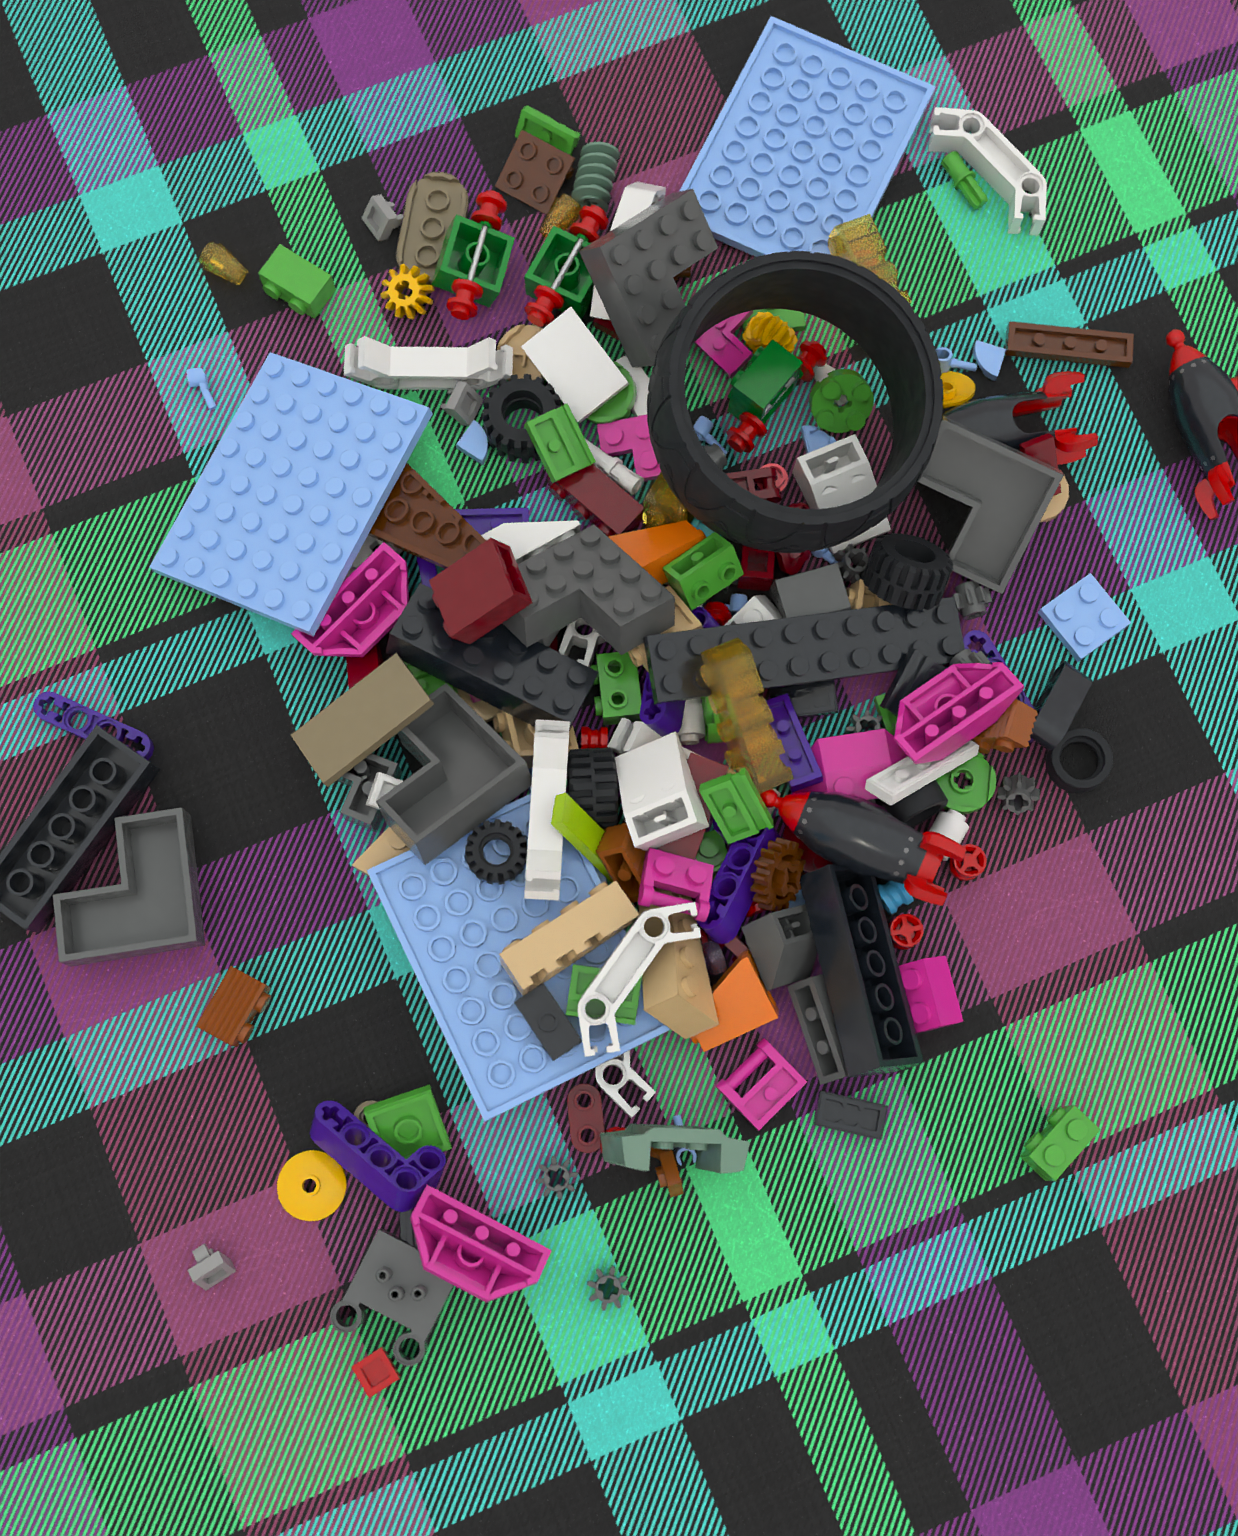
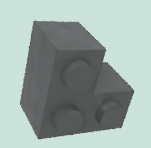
M371 753L337 781L351 787L340 810L344 819L376 832L383 815L379 809L366 805L375 775L381 772L399 779L402 771L397 763Z

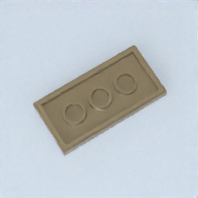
M395 653L292 733L291 737L323 784L329 787L432 707L434 702L401 657Z

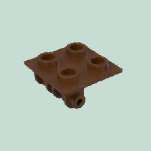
M521 130L495 187L548 215L565 178L570 180L573 176L574 168L571 166L575 158Z

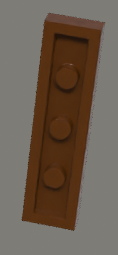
M1009 321L1006 330L1005 355L1129 368L1133 363L1134 334Z

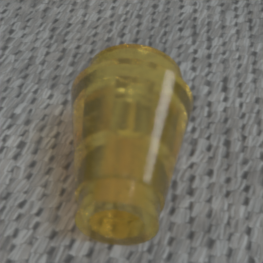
M563 193L560 198L556 197L539 232L547 238L553 226L566 231L580 218L581 206L567 194Z
M211 241L203 249L199 257V262L204 265V270L236 285L241 284L247 275L248 270L221 243L216 244Z

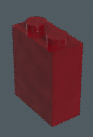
M489 538L429 580L433 590V601L440 609L444 619V630L451 638L468 644L473 643L533 603L510 546L493 538Z

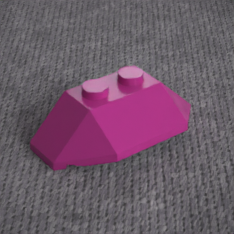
M383 542L343 581L314 637L296 629L291 635L314 656L364 657L394 627L409 602L407 562Z
M992 662V664H952L900 700L894 741L915 764L943 760L993 725L1022 692L1024 685L1003 662Z
M884 728L819 738L811 746V750L823 775V782L791 793L810 791L839 792L865 800L878 799V797L865 790L866 780L906 758L908 755L894 741V736Z
M426 1185L410 1216L423 1269L486 1303L536 1284L552 1251L429 1185Z

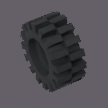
M494 819L495 822L487 820L483 822L482 826L478 827L477 825L473 829L472 835L469 834L467 845L465 846L466 860L471 872H474L478 879H483L492 885L493 882H497L499 885L505 884L507 880L511 882L516 879L515 876L518 873L521 874L524 870L523 867L527 860V841L525 836L521 834V830L518 827H513L511 822L506 821L504 823L501 822V819ZM495 839L506 842L510 848L509 858L499 865L489 863L483 856L485 845Z

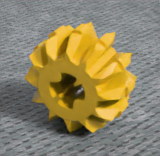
M405 264L400 265L399 273L393 269L389 270L392 280L391 282L385 279L382 281V284L388 287V290L380 294L381 298L389 299L385 308L389 311L395 310V316L398 318H402L406 313L407 318L411 320L415 319L416 311L422 315L426 314V310L423 307L424 302L430 305L433 303V300L426 296L434 291V286L426 284L430 276L426 273L420 274V268L415 265L410 271ZM405 287L413 290L410 297L403 294Z
M758 312L755 317L753 316L742 335L744 341H746V346L752 349L753 354L760 346L766 348L772 339L792 353L798 341L794 329L790 328L787 325L788 323L782 321L779 316L775 317L770 312Z

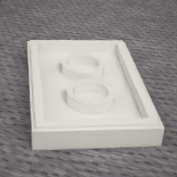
M572 307L568 308L521 346L546 381L554 387V391L559 395L561 401L564 404L568 403L574 418L579 424L629 385L628 381Z

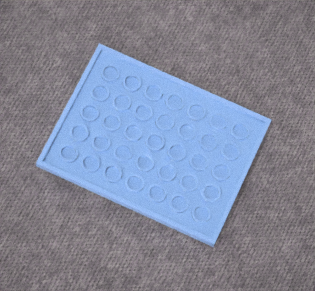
M771 16L680 191L694 190L714 239L750 255L759 257L776 252L811 251V253L830 254L850 261L934 94L936 86Z
M270 352L157 552L150 568L157 574L314 637L433 414L427 406Z
M531 793L505 805L485 820L495 822L494 819H501V822L504 823L506 821L511 822L512 826L518 827L521 830V834L525 836L527 847ZM473 830L426 865L409 850L367 870L484 1122L671 1030L644 1011L643 985L641 980L635 1025L616 1022L620 1051L607 1053L606 1046H609V1043H612L608 1025L603 1023L589 1027L590 1047L597 1046L598 1049L595 1055L585 1057L582 1041L561 1057L552 1061L514 1004L515 1001L523 996L501 965L499 954L515 940H522L532 934L531 930L546 920L551 922L561 915L560 911L576 900L578 903H581L589 898V892L601 884L592 863L564 836L559 900L524 898L526 864L521 874L518 873L515 876L516 879L511 882L507 880L505 884L499 885V883L493 882L492 885L483 879H478L474 872H471L465 854L467 838L469 834L472 835ZM491 840L485 845L483 856L489 863L499 865L509 858L510 848L502 840ZM625 929L573 964L602 968L625 936ZM571 964L544 984L582 1040L579 1017L566 1015L573 964Z

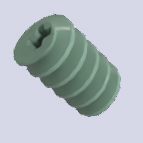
M591 142L582 147L571 200L579 210L583 206L596 205L606 213L609 208L607 203L611 199L609 192L613 189L612 181L615 179L614 171L618 165L616 160L619 159L620 153L615 146L609 143Z

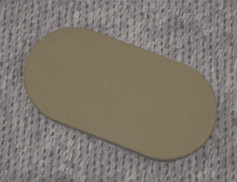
M430 172L423 175L424 178L418 182L416 180L409 188L396 252L398 268L402 264L408 266L409 271L414 265L419 267L420 274L426 273L430 276L429 281L426 283L427 285L432 284L449 225L456 214L467 218L469 209L468 194L465 187L455 176L445 172Z

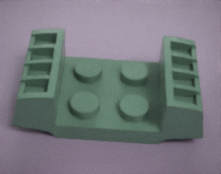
M630 1123L624 1130L600 1133L604 1162L642 1171H649L650 1147L657 1149H674V1147L696 1150L697 1169L716 1173H735L744 1170L750 1144L749 1141L726 1137L720 1129L699 1126Z

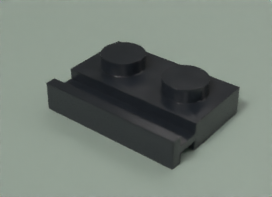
M909 649L880 707L887 709L897 717L900 700L947 668L932 658L921 654L919 650Z

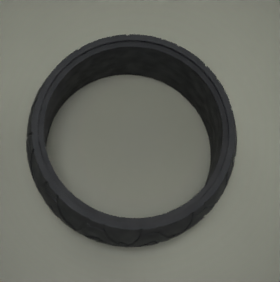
M811 251L776 252L746 261L743 265L741 263L729 269L703 286L688 301V305L683 307L669 326L657 351L648 385L647 423L650 440L657 463H660V470L674 495L697 520H701L710 530L733 542L741 543L743 546L771 552L802 553L807 550L818 551L851 540L869 530L870 527L879 524L903 502L921 478L936 445L942 418L943 380L940 378L942 375L940 363L930 335L918 314L913 312L911 305L894 287L882 278L879 279L878 275L865 267H859L856 263L837 256L818 252L811 253ZM760 309H787L810 314L829 322L851 337L865 351L880 373L887 389L893 415L891 453L885 472L875 490L864 498L849 504L824 509H800L772 503L752 494L735 483L707 454L691 422L685 395L686 361L691 345L702 334L723 320L740 313Z

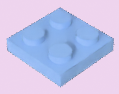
M1091 573L1038 611V614L1077 662L1088 656L1131 623Z

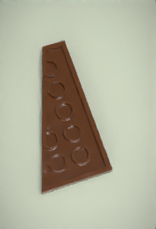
M406 463L368 534L373 538L444 569L486 541L408 463Z

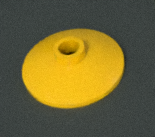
M953 371L941 373L940 378L943 380V409L963 404L973 397L975 384L971 378Z
M315 1150L301 1152L289 1159L280 1171L277 1181V1193L284 1209L293 1217L304 1221H317L333 1214L344 1200L347 1188L346 1175L342 1166L327 1153ZM308 1179H313L316 1183V1188L311 1193L304 1189V1183Z

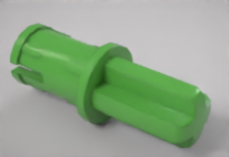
M957 151L946 155L942 159L941 165L952 178L955 190L960 189L971 207L974 209L981 208L986 204L988 198L974 179L976 176L975 172L969 170Z

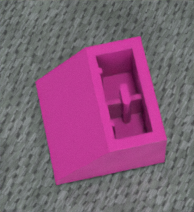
M946 955L924 958L899 966L916 1034L964 1022Z

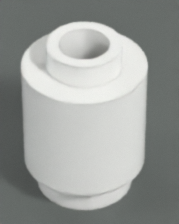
M701 698L686 700L682 726L677 733L682 745L698 744L699 739L706 736Z
M949 809L947 812H939L929 831L940 833L961 844L969 826L965 822L966 817ZM943 856L942 860L947 861L949 857Z

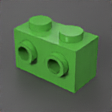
M281 244L258 272L263 284L262 288L270 297L274 299L280 297L288 302L290 308L300 315L306 313L314 319L336 291L332 275Z
M716 532L662 568L669 585L691 611L744 574L733 545Z
M618 652L596 654V665H590L591 669L599 672L593 684H599L600 696L594 697L596 716H602L603 726L619 724L621 718L629 719L631 723L641 721V693L638 668L631 661L628 652L620 655Z
M1075 1105L1064 1106L1063 1108L1059 1106L1047 1118L1046 1121L1049 1124L1041 1133L1035 1132L1024 1144L1026 1150L1020 1155V1158L1045 1181H1056L1101 1130Z

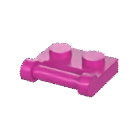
M649 848L645 853L638 905L666 907L693 902L654 891V887L696 898L697 916H693V919L705 922L710 911L709 898L714 865ZM688 910L680 912L691 915L690 913H688Z
M764 1038L756 1044L757 1049L726 1080L721 1079L715 1085L717 1090L757 1131L807 1083ZM768 1058L774 1066L741 1098L735 1089Z

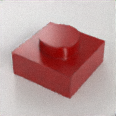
M384 1346L351 1366L368 1398L401 1378Z

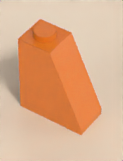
M686 520L608 536L661 585L668 582L662 568L706 538L702 530L696 529Z
M749 949L743 951L711 988L719 1025L690 1037L695 1045L700 1044L704 1052L778 1018L779 1008L770 990L766 991Z

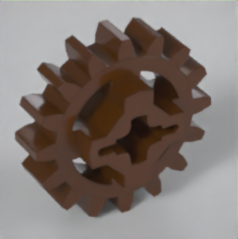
M777 837L776 841H768V850L764 848L760 850L761 856L754 862L757 870L751 874L754 884L750 887V891L756 892L753 901L759 903V908L776 912L788 909L789 900L796 901V894L802 889L800 876L806 874L802 872L803 866L806 864V860L801 859L804 850L798 848V842Z

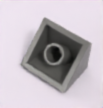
M838 563L775 580L770 587V596L782 618L851 610Z

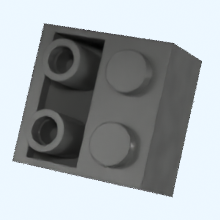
M806 904L772 912L741 927L746 944L752 953L760 974L759 977L763 981L766 991L810 978L817 956V948L810 928Z

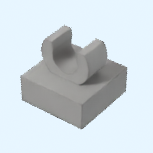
M381 194L371 196L362 216V220L378 241L388 239L392 229L398 228L403 220L402 214L396 215L393 211L395 204L393 202H386Z
M457 381L455 387L447 392L450 395L447 404L442 403L440 407L448 415L453 416L461 425L470 426L484 399L467 382Z
M205 1243L192 1251L198 1264L188 1269V1273L192 1281L204 1290H208L236 1272L231 1259L220 1251L214 1252L212 1248L208 1250Z

